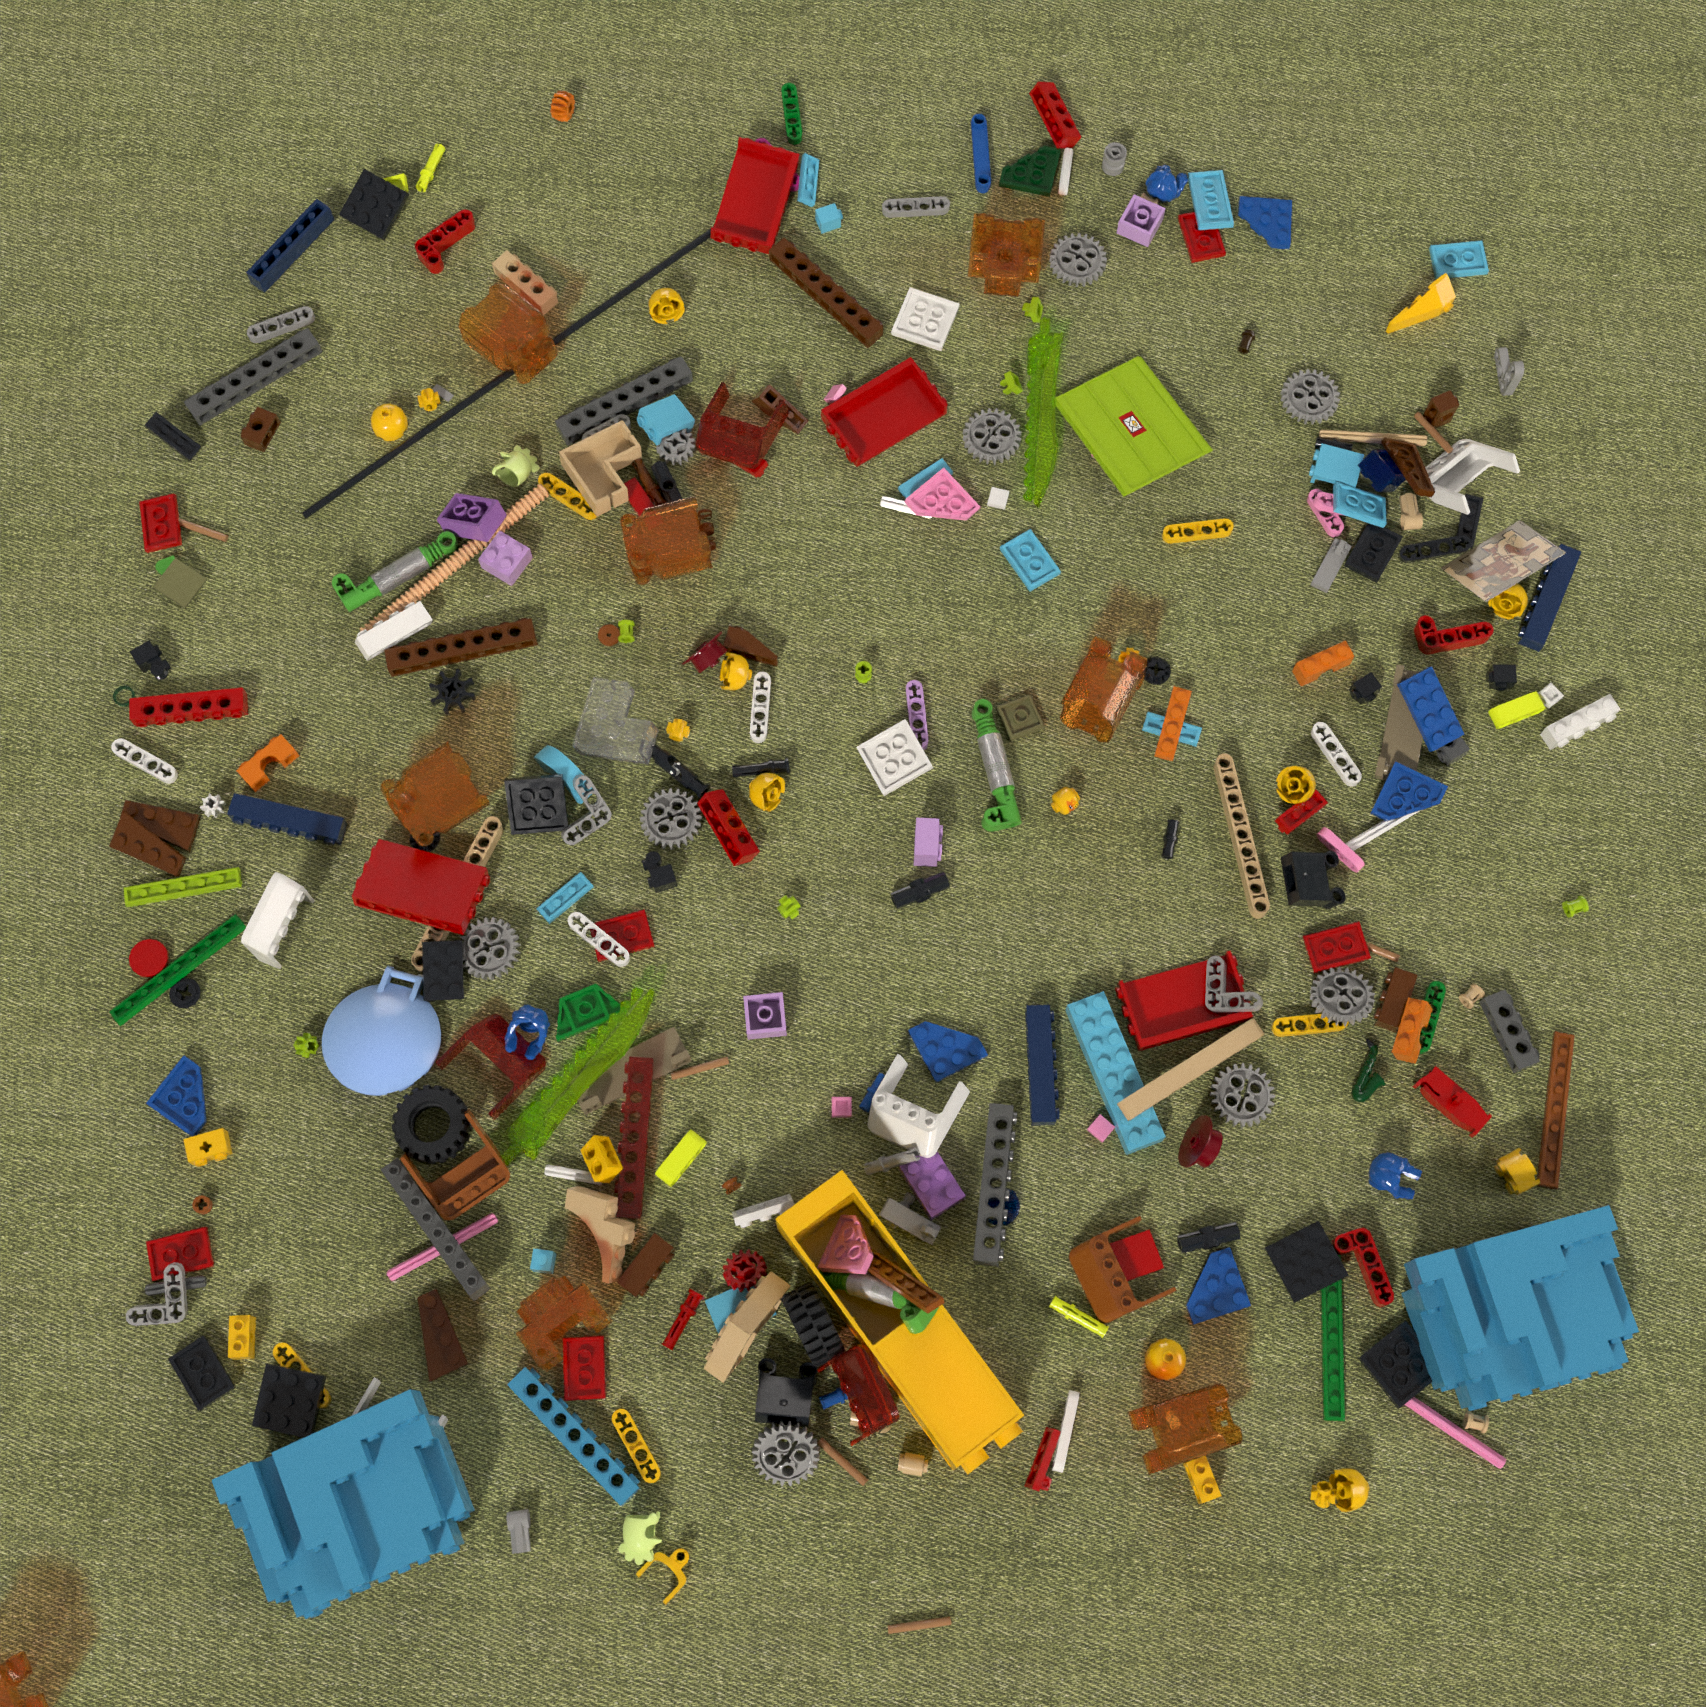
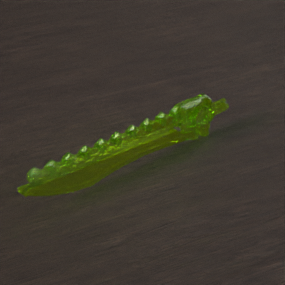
M1046 317L1040 319V333L1028 339L1027 373L1031 376V379L1026 385L1031 392L1026 397L1030 406L1025 413L1027 417H1030V420L1025 425V428L1030 432L1025 438V443L1029 445V448L1024 455L1029 461L1024 466L1028 476L1023 483L1028 489L1024 493L1023 498L1024 501L1030 502L1033 500L1034 493L1033 503L1037 508L1040 507V503L1046 493L1057 458L1058 440L1055 421V394L1059 360L1062 353L1060 344L1065 336L1063 332L1050 333L1051 319Z
M641 988L632 989L631 1000L622 1001L620 1012H614L609 1015L608 1026L602 1025L598 1027L597 1038L592 1037L588 1039L586 1050L576 1052L575 1062L573 1064L569 1062L564 1065L563 1076L557 1075L553 1077L552 1088L541 1090V1100L539 1102H531L530 1106L510 1125L507 1133L512 1144L501 1155L507 1166L520 1152L531 1158L532 1161H535L539 1154L538 1148L545 1146L547 1140L582 1094L626 1054L646 1020L655 994L654 989H649L631 1013L626 1016L644 992ZM620 1022H622V1024H621V1025L618 1027V1029L613 1033V1035L609 1038V1040L604 1044V1046L600 1049V1051L595 1055V1057L591 1060V1062L586 1066V1068L582 1071V1073L577 1077V1079L573 1082V1084L568 1088V1090L564 1093V1095L560 1098V1100L555 1104V1106L551 1109V1111L546 1115V1126H545V1113H546V1112L549 1110V1108L554 1104V1102H555V1101L558 1099V1097L563 1093V1091H564V1090L567 1088V1086L572 1082V1080H573V1079L576 1077V1075L581 1071V1069H582V1068L585 1066V1064L590 1060V1058H591V1057L594 1055V1053L599 1049V1047H600V1046L603 1044V1042L608 1038V1036H609V1035L612 1033V1031L617 1027V1025H618Z

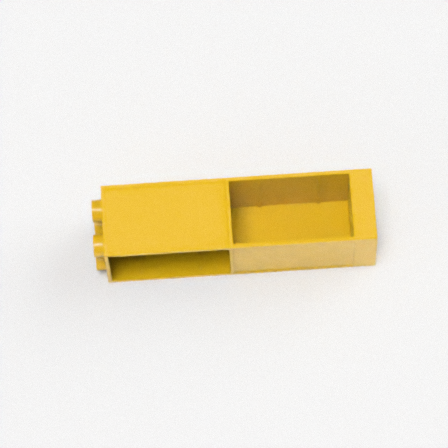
M841 1170L775 1219L777 1229L952 1471L961 1465L968 1475L990 1458L983 1447L994 1440L1001 1449L1023 1432L1017 1421L1024 1414L943 1305L939 1306L936 1314L922 1332L912 1334L900 1317L902 1309L851 1296L845 1290L837 1289L833 1291L817 1267L841 1215H856L861 1220L872 1249L928 1286L844 1171Z

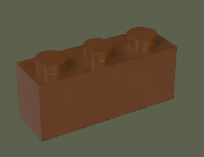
M1397 967L1391 972L1388 971L1384 981L1387 983L1386 989H1382L1379 996L1381 1001L1380 1007L1376 1008L1373 1018L1376 1019L1375 1026L1394 1033L1398 1032L1408 997L1411 998L1418 975Z
M654 1233L617 1283L635 1298L644 1297L650 1289L648 1286L652 1280L656 1281L661 1275L663 1265L665 1263L669 1264L674 1258V1247Z

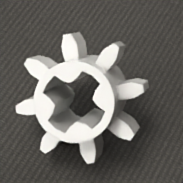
M209 793L208 797L202 798L203 805L200 808L202 811H205L207 817L214 815L217 818V815L224 813L222 806H225L226 803L221 800L220 795L217 794L214 797Z

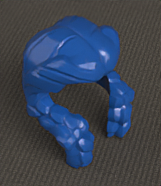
M1157 166L1155 172L1146 180L1147 192L1151 197L1157 198L1161 202L1173 201L1180 196L1185 184L1188 182L1187 174L1179 173L1175 179L1174 175L1170 173V166Z
M524 1005L512 1014L513 1019L505 1035V1050L509 1053L516 1050L517 1036L515 1028L517 1026L528 1033L539 1032V1036L530 1043L525 1053L528 1060H533L542 1051L550 1023L545 1011L534 1008L531 1005Z
M1386 1152L1379 1154L1371 1162L1368 1171V1182L1377 1190H1387L1395 1199L1405 1198L1412 1200L1415 1190L1399 1186L1400 1174L1404 1173L1405 1176L1418 1181L1422 1171L1410 1165L1407 1158Z

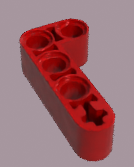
M467 209L459 211L416 241L415 250L417 256L431 273H441L444 269V264L440 254L475 229L476 224L472 212Z
M1427 615L1421 616L1414 626V634L1419 650L1425 655L1486 643L1494 632L1493 626L1488 622H1479L1437 631L1433 618ZM1421 625H1425L1428 629L1422 628ZM1444 638H1448L1450 642H1446ZM1426 641L1431 642L1433 646L1428 645Z
M1358 1228L1335 1237L1331 1244L1337 1254L1342 1255L1354 1252L1373 1303L1378 1307H1384L1392 1303L1394 1292L1370 1231L1366 1228ZM1357 1233L1365 1237L1364 1243H1360L1357 1240ZM1339 1239L1346 1243L1345 1249L1339 1248L1337 1244ZM1364 1253H1369L1372 1256L1371 1263L1365 1261ZM1372 1272L1379 1275V1282L1372 1280ZM1380 1285H1383L1382 1288H1379V1289L1376 1290L1375 1287H1378V1286H1380ZM1385 1294L1387 1298L1380 1299L1379 1295Z

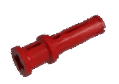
M690 1288L686 1300L679 1306L680 1313L662 1343L663 1346L672 1351L691 1316L694 1317L696 1315V1309L701 1300L705 1299L704 1296Z

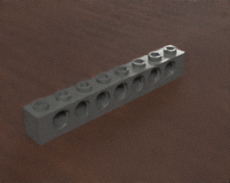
M306 328L297 332L293 337L282 341L281 344L273 349L267 350L261 356L252 359L246 365L237 368L231 374L220 378L219 381L211 386L205 387L196 395L190 396L184 403L198 425L201 426L321 354L322 349L310 330Z
M682 356L673 358L668 363L655 367L651 372L642 374L631 382L624 383L620 388L611 390L598 399L591 400L585 406L577 407L573 412L560 416L555 420L556 428L565 444L569 446L582 439L585 432L620 414L629 415L693 382L692 372Z
M989 1104L973 1256L974 1265L999 1267V1261H1003L1004 1249H1001V1241H1005L1006 1237L1003 1221H1007L1008 1217L1005 1201L1009 1202L1010 1189H1007V1182H1011L1012 1170H1009V1162H1013L1014 1150H1011V1143H1015L1016 1131L1012 1130L1013 1124H1017L1018 1112H1014V1105ZM1000 1123L1007 1124V1127L1003 1130L997 1128ZM998 1142L1005 1143V1147L1002 1149H997L995 1145ZM1000 1161L1003 1163V1166L997 1169L993 1167V1164ZM993 1181H1000L1002 1183L998 1188L991 1187ZM993 1200L999 1202V1205L995 1208L989 1206V1203ZM995 1220L998 1223L995 1227L990 1228L987 1226V1222ZM987 1240H994L996 1242L991 1248L985 1246Z
M396 1158L383 1167L381 1171L471 1299L475 1301L488 1292L491 1288L401 1161Z

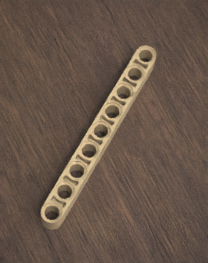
M1220 754L1214 764V773L1249 912L1252 917L1260 919L1268 912L1270 903L1233 758L1229 754ZM1219 762H1225L1228 767L1220 766ZM1223 780H1230L1232 785L1225 784ZM1228 797L1235 798L1237 802H1230L1228 800ZM1232 815L1240 816L1241 820H1235ZM1237 833H1243L1246 838H1239ZM1241 851H1248L1250 856H1244ZM1246 869H1252L1255 872V874H1248ZM1251 887H1257L1259 889V893H1254L1251 890ZM1255 905H1261L1264 911H1258Z
M490 816L486 818L466 854L464 862L471 863L474 858L479 857L480 861L475 865L486 866L504 831L497 817ZM491 825H498L495 830H489ZM483 841H489L486 847L480 846ZM427 927L411 958V962L417 971L422 973V965H417L418 961L422 959L421 942L446 941L450 931H436L435 927Z
M1252 1018L1129 1095L1117 1105L1126 1119L1130 1121L1265 1034L1256 1020Z

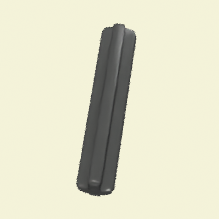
M203 1275L185 1278L186 1290L201 1288L207 1285L206 1277ZM164 1282L146 1284V1295L151 1296L165 1293ZM173 1287L170 1292L180 1291V1289Z

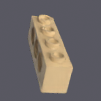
M506 250L492 263L494 273L541 315L544 316L558 303L557 291L552 286L546 285L543 278L539 275L536 276L528 265L522 264L517 255L511 254Z

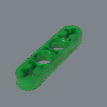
M785 83L781 88L786 135L790 144L797 145L802 141L797 88L793 83ZM787 90L791 91V97L789 98ZM788 104H794L795 108L788 109L786 106ZM791 118H795L797 122L795 124H791L788 122V120ZM792 130H796L797 137H793Z
M1433 981L1426 988L1423 1000L1433 1004L1436 1007V1012L1431 1013L1429 1019L1431 1030L1427 1032L1421 1029L1419 1040L1422 1039V1036H1426L1423 1040V1045L1426 1047L1420 1049L1419 1054L1426 1053L1432 1044L1446 993L1445 985L1440 981ZM1437 986L1440 992L1435 996V999H1431L1434 995V990L1432 989Z

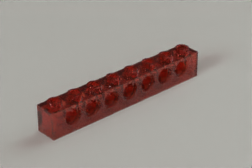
M629 1057V1062H625L624 1073L628 1074L627 1082L624 1081L623 1093H626V1101H622L621 1113L625 1114L624 1121H620V1133H623V1139L618 1143V1153H621L620 1162L623 1169L619 1172V1181L615 1182V1193H618L616 1217L620 1219L642 1220L654 1069L653 1058ZM642 1074L644 1076L643 1081L640 1083L633 1082L634 1075ZM635 1093L642 1095V1099L638 1103L631 1101V1097ZM633 1113L640 1114V1120L637 1123L630 1121V1116ZM631 1133H637L639 1139L637 1142L631 1143L628 1141V1136ZM629 1153L637 1154V1160L634 1163L627 1162L626 1157ZM634 1173L636 1176L635 1181L632 1183L625 1182L626 1174ZM626 1193L634 1195V1200L631 1203L623 1201Z

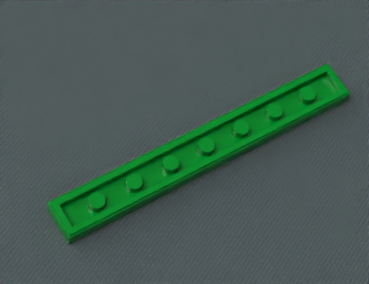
M237 914L233 915L109 1011L115 1022L122 1026L246 929V925Z
M1342 1280L1320 1290L1323 1421L1344 1422Z

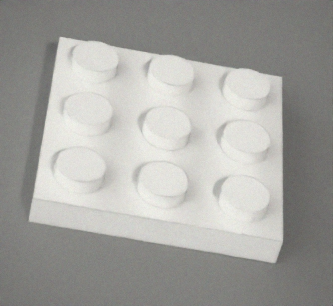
M910 287L892 328L891 335L942 351L960 304Z
M906 719L856 747L884 796L933 768Z
M787 1194L733 1211V1218L736 1226L740 1225L741 1228L752 1225L754 1220L760 1219L762 1222L771 1219L773 1214L780 1213L781 1215L791 1208L794 1202L791 1195Z

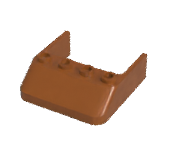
M470 1109L465 1112V1116L485 1143V1146L433 1182L425 1181L406 1152L400 1158L439 1215L448 1221L454 1220L501 1188L510 1179V1170L500 1152Z
M1141 1216L1103 1232L1074 1247L1069 1252V1262L1095 1317L1101 1323H1110L1177 1291L1173 1287L1140 1302L1136 1300L1108 1242V1237L1138 1224L1142 1220Z

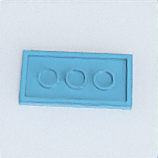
M1223 170L1188 173V182L1198 230L1233 228L1234 221Z

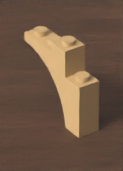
M581 1186L567 1188L565 1208L574 1212L586 1223L597 1241L602 1259V1282L609 1284L618 1281L623 1272L622 1264L625 1255V1245L631 1244L635 1236V1223L616 1218L618 1197Z

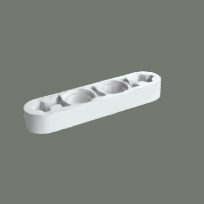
M759 672L754 677L750 737L755 743H762L767 738L771 677L766 672ZM761 678H765L766 681L764 682V689H760ZM758 695H765L766 701L763 703L756 700ZM757 712L765 714L763 720H757L754 716ZM757 725H761L760 730L762 734H760V737H756V734H753L757 733Z
M1317 722L1311 730L1312 738L1343 782L1350 787L1356 786L1362 778L1360 770L1329 726L1324 722ZM1317 729H1319V730H1322V729H1323V730H1324L1323 735H1322L1321 733H1318V734H1317V733H1316ZM1326 743H1334L1336 749L1334 751L1328 750ZM1344 758L1346 765H1338L1336 759ZM1349 775L1356 776L1355 779H1349L1348 777Z
M117 739L112 743V751L121 759L164 783L170 784L177 780L178 773L172 765L125 739ZM124 746L128 750V753L121 749L119 750L118 747ZM139 752L142 754L140 760H132V756L135 753ZM156 761L157 767L153 770L148 769V764ZM163 769L168 773L171 772L172 775L165 776L164 773L161 772V770Z
M574 912L569 915V927L618 967L626 966L629 963L630 956L628 951L580 912ZM574 918H575V919H579V918H580L581 924H583V925L585 926V927L583 928V930H582V927H581L580 925H578V924L573 925V924H574V922H573V919H574ZM589 929L597 931V935L594 938L586 936V932ZM603 941H610L612 945L610 949L603 950L601 943ZM616 950L619 955L624 953L625 960L620 959L617 961V956L612 952Z
M1069 1390L1060 1428L1061 1434L1057 1442L1052 1471L1063 1473L1079 1400L1080 1393Z

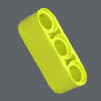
M1535 691L1498 705L1489 710L1488 714L1496 729H1500L1539 714L1546 707L1538 692Z
M692 1129L689 1130L661 1164L655 1175L672 1187L703 1150L707 1141Z

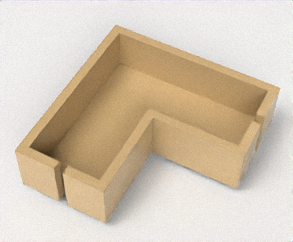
M623 420L559 451L562 467L597 517L610 511L612 505L616 508L629 501L627 487L616 471L632 464L638 458L642 459L640 444L633 434L631 435V431Z
M770 1272L766 1278L762 1276L756 1284L757 1288H752L745 1297L747 1300H742L736 1307V1312L734 1314L731 1313L726 1319V1325L723 1326L718 1334L720 1337L715 1340L712 1345L713 1349L710 1350L705 1358L707 1363L704 1369L724 1383L743 1360L757 1334L777 1311L782 1302L781 1298L787 1293L791 1285L773 1272Z

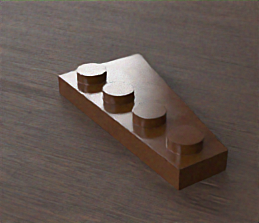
M1384 437L1381 444L1414 492L1419 496L1432 498L1435 490L1416 445Z
M125 800L122 812L127 811L131 817L145 825V828L155 833L159 838L190 853L201 818L199 815Z
M123 811L109 847L170 874L180 876L186 858L169 844L163 842L155 833L145 828V825L131 817L127 811Z
M438 1289L417 1297L429 1382L468 1365Z

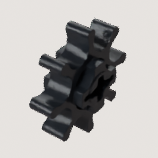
M456 669L455 676L452 678L445 677L444 672L440 671L439 674L443 679L442 683L439 685L429 684L431 691L439 692L437 697L430 700L432 705L436 706L440 702L445 703L443 709L445 715H449V710L452 706H459L461 712L464 713L466 710L462 702L465 699L476 700L474 693L466 692L469 686L474 685L473 679L469 678L467 681H460L459 678L462 675L460 669Z

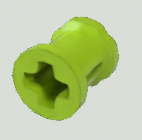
M632 620L619 621V642H634L633 627L635 622Z
M866 661L857 663L855 667V678L859 683H867L872 677V666Z
M1582 895L1578 896L1575 900L1562 903V908L1568 918L1573 917L1576 913L1589 910L1588 902Z

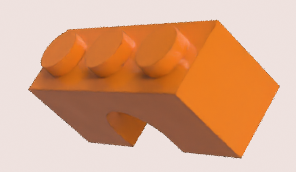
M1345 640L1297 662L1292 672L1302 687L1317 680L1321 674L1330 669L1335 672L1350 665L1355 656Z
M280 734L278 737L272 738L266 747L259 749L249 761L243 762L236 771L256 793L270 781L265 774L267 764L275 761L286 768L299 757V754Z
M1408 997L1392 1049V1053L1397 1060L1416 1064L1421 1049L1420 1032L1422 1027L1428 1026L1432 1013V1008L1428 1001Z

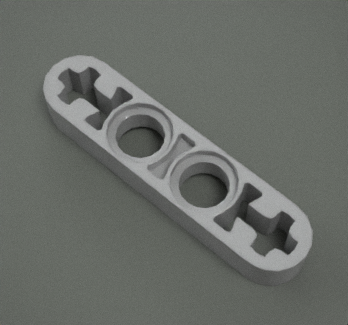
M942 196L888 199L882 204V213L888 218L945 215L950 209L949 199ZM927 204L929 208L923 210L920 208V205ZM904 205H910L912 209L907 211L904 210L902 207Z
M304 306L250 326L247 329V336L251 342L260 343L312 324L315 321V314L310 307ZM287 319H294L293 324H285ZM271 325H277V329H276V330H274V331H269V330H268L269 326H271Z

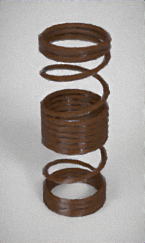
M702 509L698 512L700 520L713 517L711 516L712 511L710 509ZM703 512H710L707 515H701ZM705 522L699 526L701 539H703L702 535L711 536L714 534L713 523ZM715 538L703 539L701 542L702 550H714L716 548V543L713 542Z

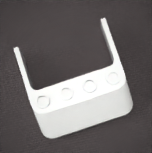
M1470 439L1457 441L1452 445L1453 451L1448 454L1445 451L1425 467L1435 490L1432 498H1429L1436 504L1467 515L1470 513L1466 497L1458 492L1491 466L1517 474L1520 472L1514 453Z
M275 872L242 935V944L259 961L281 969L282 965L274 958L279 949V942L287 934L288 924L296 916V908L299 902L305 900L313 904L314 899L302 885L281 873Z
M897 1054L872 1098L868 1128L873 1134L907 1150L917 1148L920 1156L930 1158L936 1154L970 1091L963 1082L959 1081L940 1114L930 1112L893 1095L895 1087L908 1066L903 1057Z

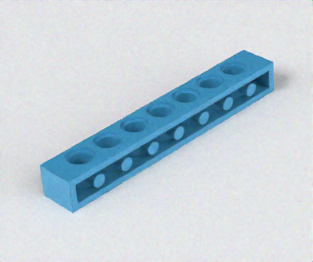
M524 1367L507 1385L613 1499L623 1507L639 1491L640 1487L637 1484L640 1481L632 1473L628 1475L623 1470L626 1466L618 1458L614 1460L609 1455L611 1450L604 1443L600 1445L595 1440L597 1435L589 1427L585 1430L581 1425L582 1419L575 1412L572 1415L567 1410L568 1404L561 1397L558 1400L554 1397L553 1393L555 1391L547 1382L543 1385L538 1380L541 1376L535 1369L531 1368L529 1370ZM532 1384H536L538 1392L530 1396L528 1388ZM550 1399L552 1407L544 1411L542 1403L544 1400ZM564 1414L566 1422L564 1425L558 1426L556 1418L558 1415ZM574 1429L580 1431V1438L576 1441H572L570 1438V1433ZM588 1444H593L595 1448L591 1456H586L584 1453V1448ZM602 1459H607L609 1462V1467L605 1471H600L598 1467ZM621 1474L623 1483L616 1487L613 1484V1477Z

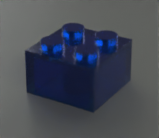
M1372 450L1358 464V467L1361 469L1360 473L1365 478L1371 480L1372 487L1378 492H1393L1406 480L1386 450Z

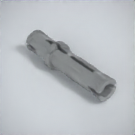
M913 1148L892 1156H882L878 1160L865 1163L864 1170L867 1175L880 1171L887 1172L891 1168L920 1160V1157H917L920 1156L917 1148Z

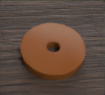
M608 624L600 628L598 639L603 645L613 646L619 642L620 631L616 626Z

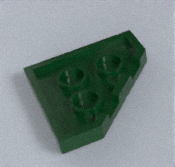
M1043 146L1037 152L1031 155L1029 153L1018 159L1013 165L1003 167L999 187L1050 197L1061 149Z

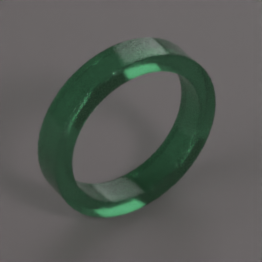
M120 686L114 691L113 700L121 707L129 706V701L127 703L117 702V693L120 690L128 689L132 692L131 698H135V693L128 686Z

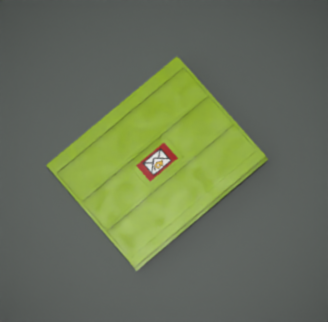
M1137 356L1052 400L1053 405L1058 408L1123 497L1213 451L1141 356Z

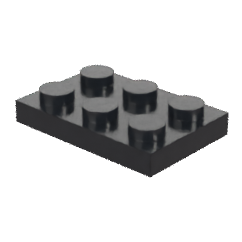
M1368 523L1344 566L1377 583L1403 536L1386 527L1382 528Z
M462 940L421 942L423 1001L464 999Z
M205 1335L168 1358L194 1405L200 1412L236 1388Z

